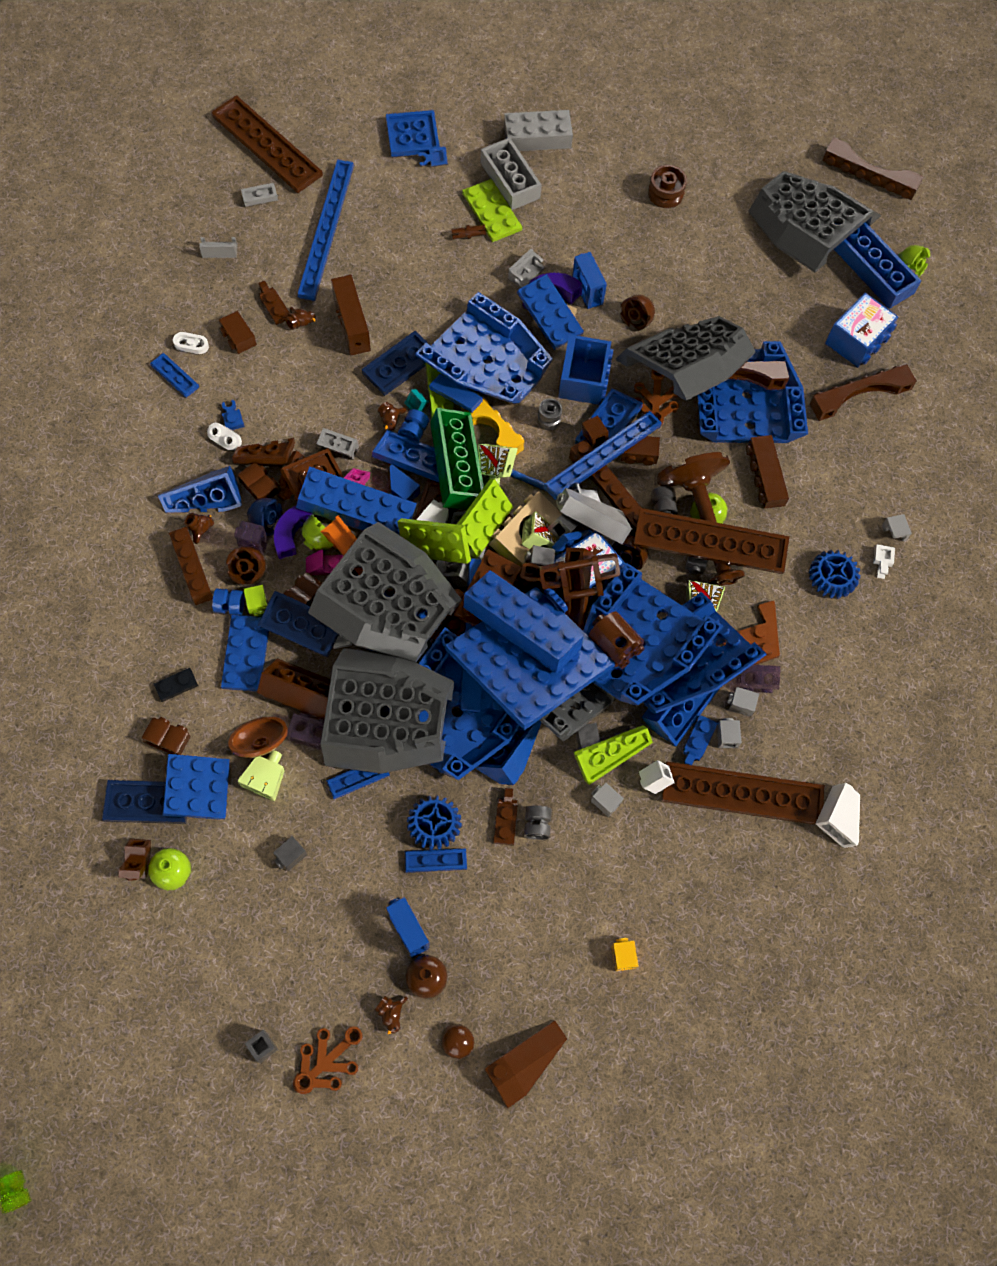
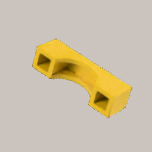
M483 397V402L471 413L473 425L485 424L491 426L499 436L496 445L517 448V454L524 450L523 437L520 434H516L510 423L505 422L499 412L495 409L493 410L489 406L488 401ZM461 407V411L469 412Z

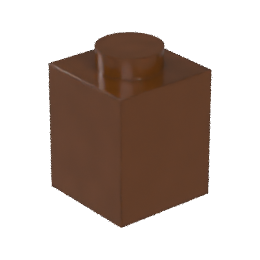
M598 416L589 418L582 423V434L593 449L609 439L608 430Z

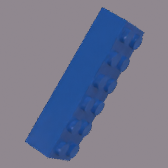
M866 222L834 248L839 256L889 309L915 294L921 283L916 274Z
M309 466L296 508L333 521L336 519L335 517L339 516L346 525L362 531L380 522L400 536L397 521L401 518L412 519L417 503Z
M491 570L464 593L463 608L556 674L582 648L584 638L582 633Z

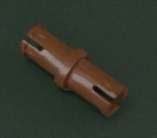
M485 224L452 228L451 232L454 234L452 238L453 240L466 237L471 239L473 236L486 235V231L483 230L485 229Z

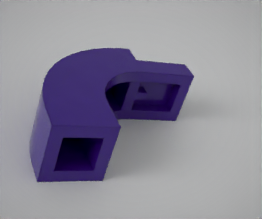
M546 273L561 297L569 304H572L582 295L583 283L578 279L564 273ZM542 274L533 278L531 281H529V283L539 279L540 277L546 274Z
M294 506L286 511L278 520L274 530V544L279 559L297 554L294 545V535L312 513ZM312 514L318 520L325 519L324 517Z

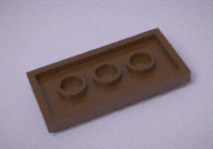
M487 549L467 590L490 570L513 586L522 567ZM463 596L454 616L472 626H476L482 621L463 608Z

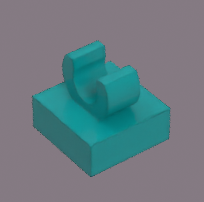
M413 389L410 391L404 404L409 409L422 411L429 401L425 400L423 394L419 393L417 389Z

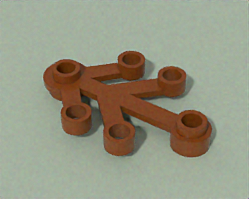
M652 369L651 377L654 379L653 395L641 382L636 383L634 386V391L641 394L652 405V411L644 404L642 398L637 397L635 399L643 403L641 411L644 414L649 411L652 412L662 422V426L664 417L671 412H677L679 404L676 401H671L668 407L660 412L659 407L672 397L678 396L672 393V390H674V386H672L668 392L660 397L661 380L665 376L660 374L661 376L656 375L658 372Z
M358 1027L348 1028L345 1033V1039L327 1056V1041L330 1038V1032L326 1028L320 1029L317 1032L319 1040L317 1065L311 1071L310 1056L313 1055L314 1048L308 1043L302 1045L300 1049L302 1055L301 1072L293 1080L294 1089L298 1093L308 1094L313 1088H330L334 1091L341 1088L342 1081L338 1077H332L330 1080L316 1079L322 1072H344L349 1075H355L358 1072V1065L354 1061L332 1063L348 1047L357 1045L362 1041L363 1034ZM322 1031H326L328 1033L326 1039L320 1038V1033ZM352 1032L358 1033L357 1040L353 1041L350 1039ZM306 1046L311 1048V1052L308 1055L303 1053V1049ZM350 1064L356 1066V1070L352 1073L348 1071ZM304 1078L308 1080L306 1087L300 1085L301 1080ZM335 1079L338 1080L339 1086L332 1088L331 1082Z

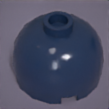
M260 498L252 503L247 511L249 525L254 531L266 536L274 534L273 524L283 514L282 505L277 503L278 500Z

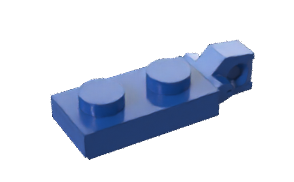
M702 715L699 716L684 747L683 754L687 755L684 764L692 765L694 760L700 761L715 731L717 722Z

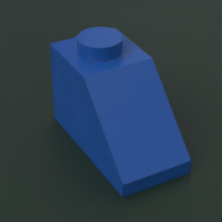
M392 464L390 466L392 495L412 502L420 494V485Z

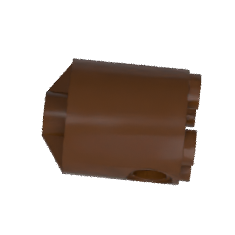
M617 611L611 612L606 616L601 614L592 622L593 628L588 637L615 662L614 667L625 668L630 662L629 659L634 655H640L645 648L642 646L644 639Z

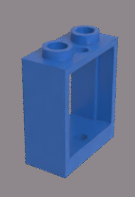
M591 252L575 256L572 277L583 283L581 297L587 309L602 305L604 303L607 283Z
M397 897L388 903L389 906L386 907L388 916L412 959L430 948L429 941L406 898L400 899Z

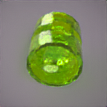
M23 1170L12 1172L0 1178V1210L2 1215L32 1202L29 1190L24 1188L26 1180Z

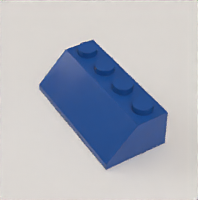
M718 690L656 714L647 709L641 718L651 730L676 747Z

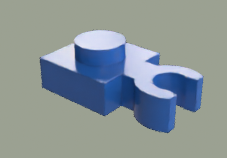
M445 146L429 149L430 154L424 152L418 154L419 157L424 156L426 158L424 162H420V166H425L429 162H431L432 167L448 165Z
M231 400L232 406L226 407L225 402H222V408L226 412L222 413L225 426L230 430L243 428L244 423L240 409L236 410L235 401Z

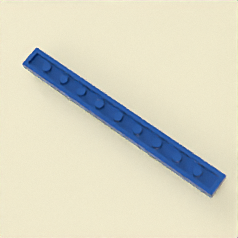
M337 159L299 287L298 298L316 300L353 172L354 162Z

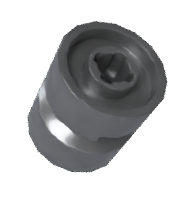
M548 398L540 403L538 412L539 426L548 431L558 428L562 415V405L558 400Z
M661 486L652 490V502L655 504L653 506L654 511L678 514L677 503L675 502L676 493L673 487Z
M545 806L526 807L525 820L528 823L525 824L524 837L537 840L550 839L551 826L548 823L551 822V808Z

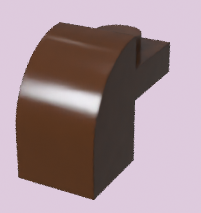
M130 839L125 845V862L119 869V878H125L129 881L146 878L151 855V840Z

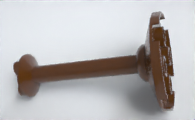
M712 452L692 456L685 459L686 464L674 469L670 465L658 474L656 479L659 486L683 487L686 491H691L700 519L717 522L706 487L710 484L711 478L721 473L730 464L727 455L723 457L721 452ZM713 561L717 574L708 581V584L718 586L732 585L745 577V572L743 570L731 569L730 564Z

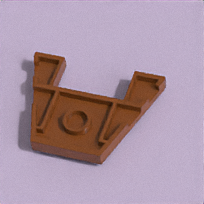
M774 600L757 606L764 623L737 631L750 644L755 642L766 653V656L752 666L780 656Z

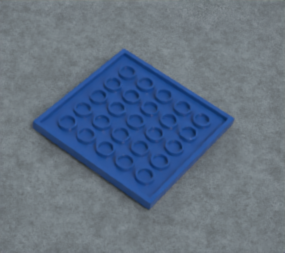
M536 586L526 592L525 595L584 635L581 650L557 674L483 621L445 645V650L523 730H526L615 666V662L564 612L558 611Z

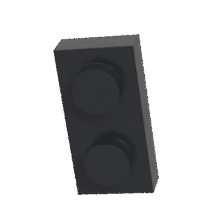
M188 668L154 683L161 702H164L197 687L198 683L191 668Z

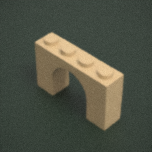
M540 491L534 496L530 494L523 501L525 505L523 507L520 505L513 512L515 515L513 518L509 516L502 524L504 528L502 530L498 528L491 536L493 540L489 543L500 556L521 567L526 563L524 562L525 553L530 549L522 545L519 533L520 523L527 520L534 512H537L550 524L562 515Z

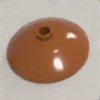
M277 717L254 719L237 728L230 736L228 745L231 752L240 757L254 758L263 756L282 744L287 736L288 728L286 723Z

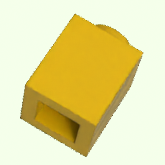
M628 938L617 939L616 943H613L611 946L615 971L636 969L638 967L635 942L629 941Z

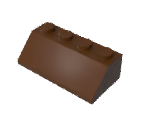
M277 658L262 672L257 693L267 699L281 702L285 706L299 709L302 713H309L320 720H325L331 679Z

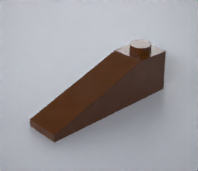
M556 1021L484 1069L507 1108L528 1094L567 1040Z

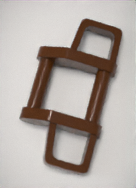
M611 553L593 555L588 559L566 563L560 561L544 565L539 568L543 589L562 587L565 602H571V599L598 595V597L604 596L601 580L618 577L620 575L617 554ZM615 561V570L600 574L598 562ZM593 566L596 587L569 592L566 570ZM559 569L561 581H545V572Z

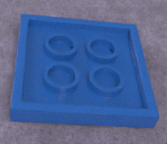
M434 110L386 114L391 157L418 155L420 152L430 154L429 149L440 147Z
M168 754L162 815L225 820L230 759Z

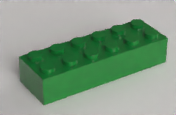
M436 408L430 424L443 508L467 510L484 487L471 412Z

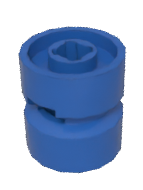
M410 409L398 430V434L420 441L423 431L429 423L428 416L419 410Z
M215 589L212 603L214 613L225 614L229 611L233 615L243 614L245 603L244 591L232 590L229 592L228 589Z

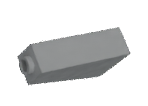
M565 488L557 497L556 504L561 513L620 544H623L632 529L624 513L619 509L568 488Z

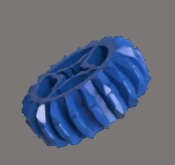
M831 549L827 553L824 551L817 555L814 561H812L809 569L811 574L809 580H813L812 586L818 585L817 592L820 590L824 591L823 596L829 593L830 599L835 595L839 599L842 595L844 597L848 596L858 586L861 576L858 574L860 568L856 567L857 562L851 561L853 559L852 556L846 557V552L840 554L838 549L834 553ZM821 568L823 569V572L826 575V579L822 574Z
M438 795L435 796V800L428 796L426 802L421 798L420 805L415 803L413 805L414 810H409L410 816L407 817V822L409 823L407 830L411 831V838L416 837V844L422 841V848H425L428 844L430 845V850H433L434 845H437L438 850H440L442 844L448 847L449 841L454 842L455 836L460 834L458 829L461 828L462 823L459 822L461 815L457 814L459 809L452 808L453 802L446 804V797L439 801ZM432 810V812L429 815H423V817H420L424 812ZM439 810L444 812L450 820H447V817H442L439 814ZM434 816H436L437 825H435V829L433 830L432 821L434 820ZM419 825L429 830L430 835L424 833ZM448 829L445 833L436 836L438 831Z

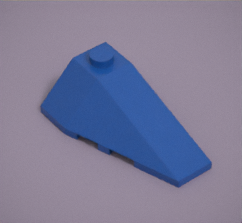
M231 466L213 471L158 495L166 513L189 512L190 509H201V512H207V509L218 508V512H225L242 506L238 482Z
M538 720L526 730H523L520 726L507 745L477 766L476 769L499 784L514 785L526 767L542 722Z

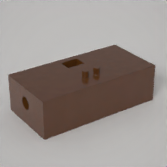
M352 275L331 279L333 298L337 309L336 313H338L337 317L342 325L350 356L371 351L369 330Z

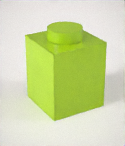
M263 585L245 588L244 593L250 616H263L268 605Z

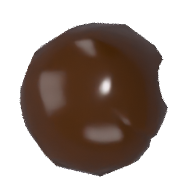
M452 1024L446 1027L441 1034V1047L451 1058L462 1059L468 1056L474 1048V1036L462 1024Z

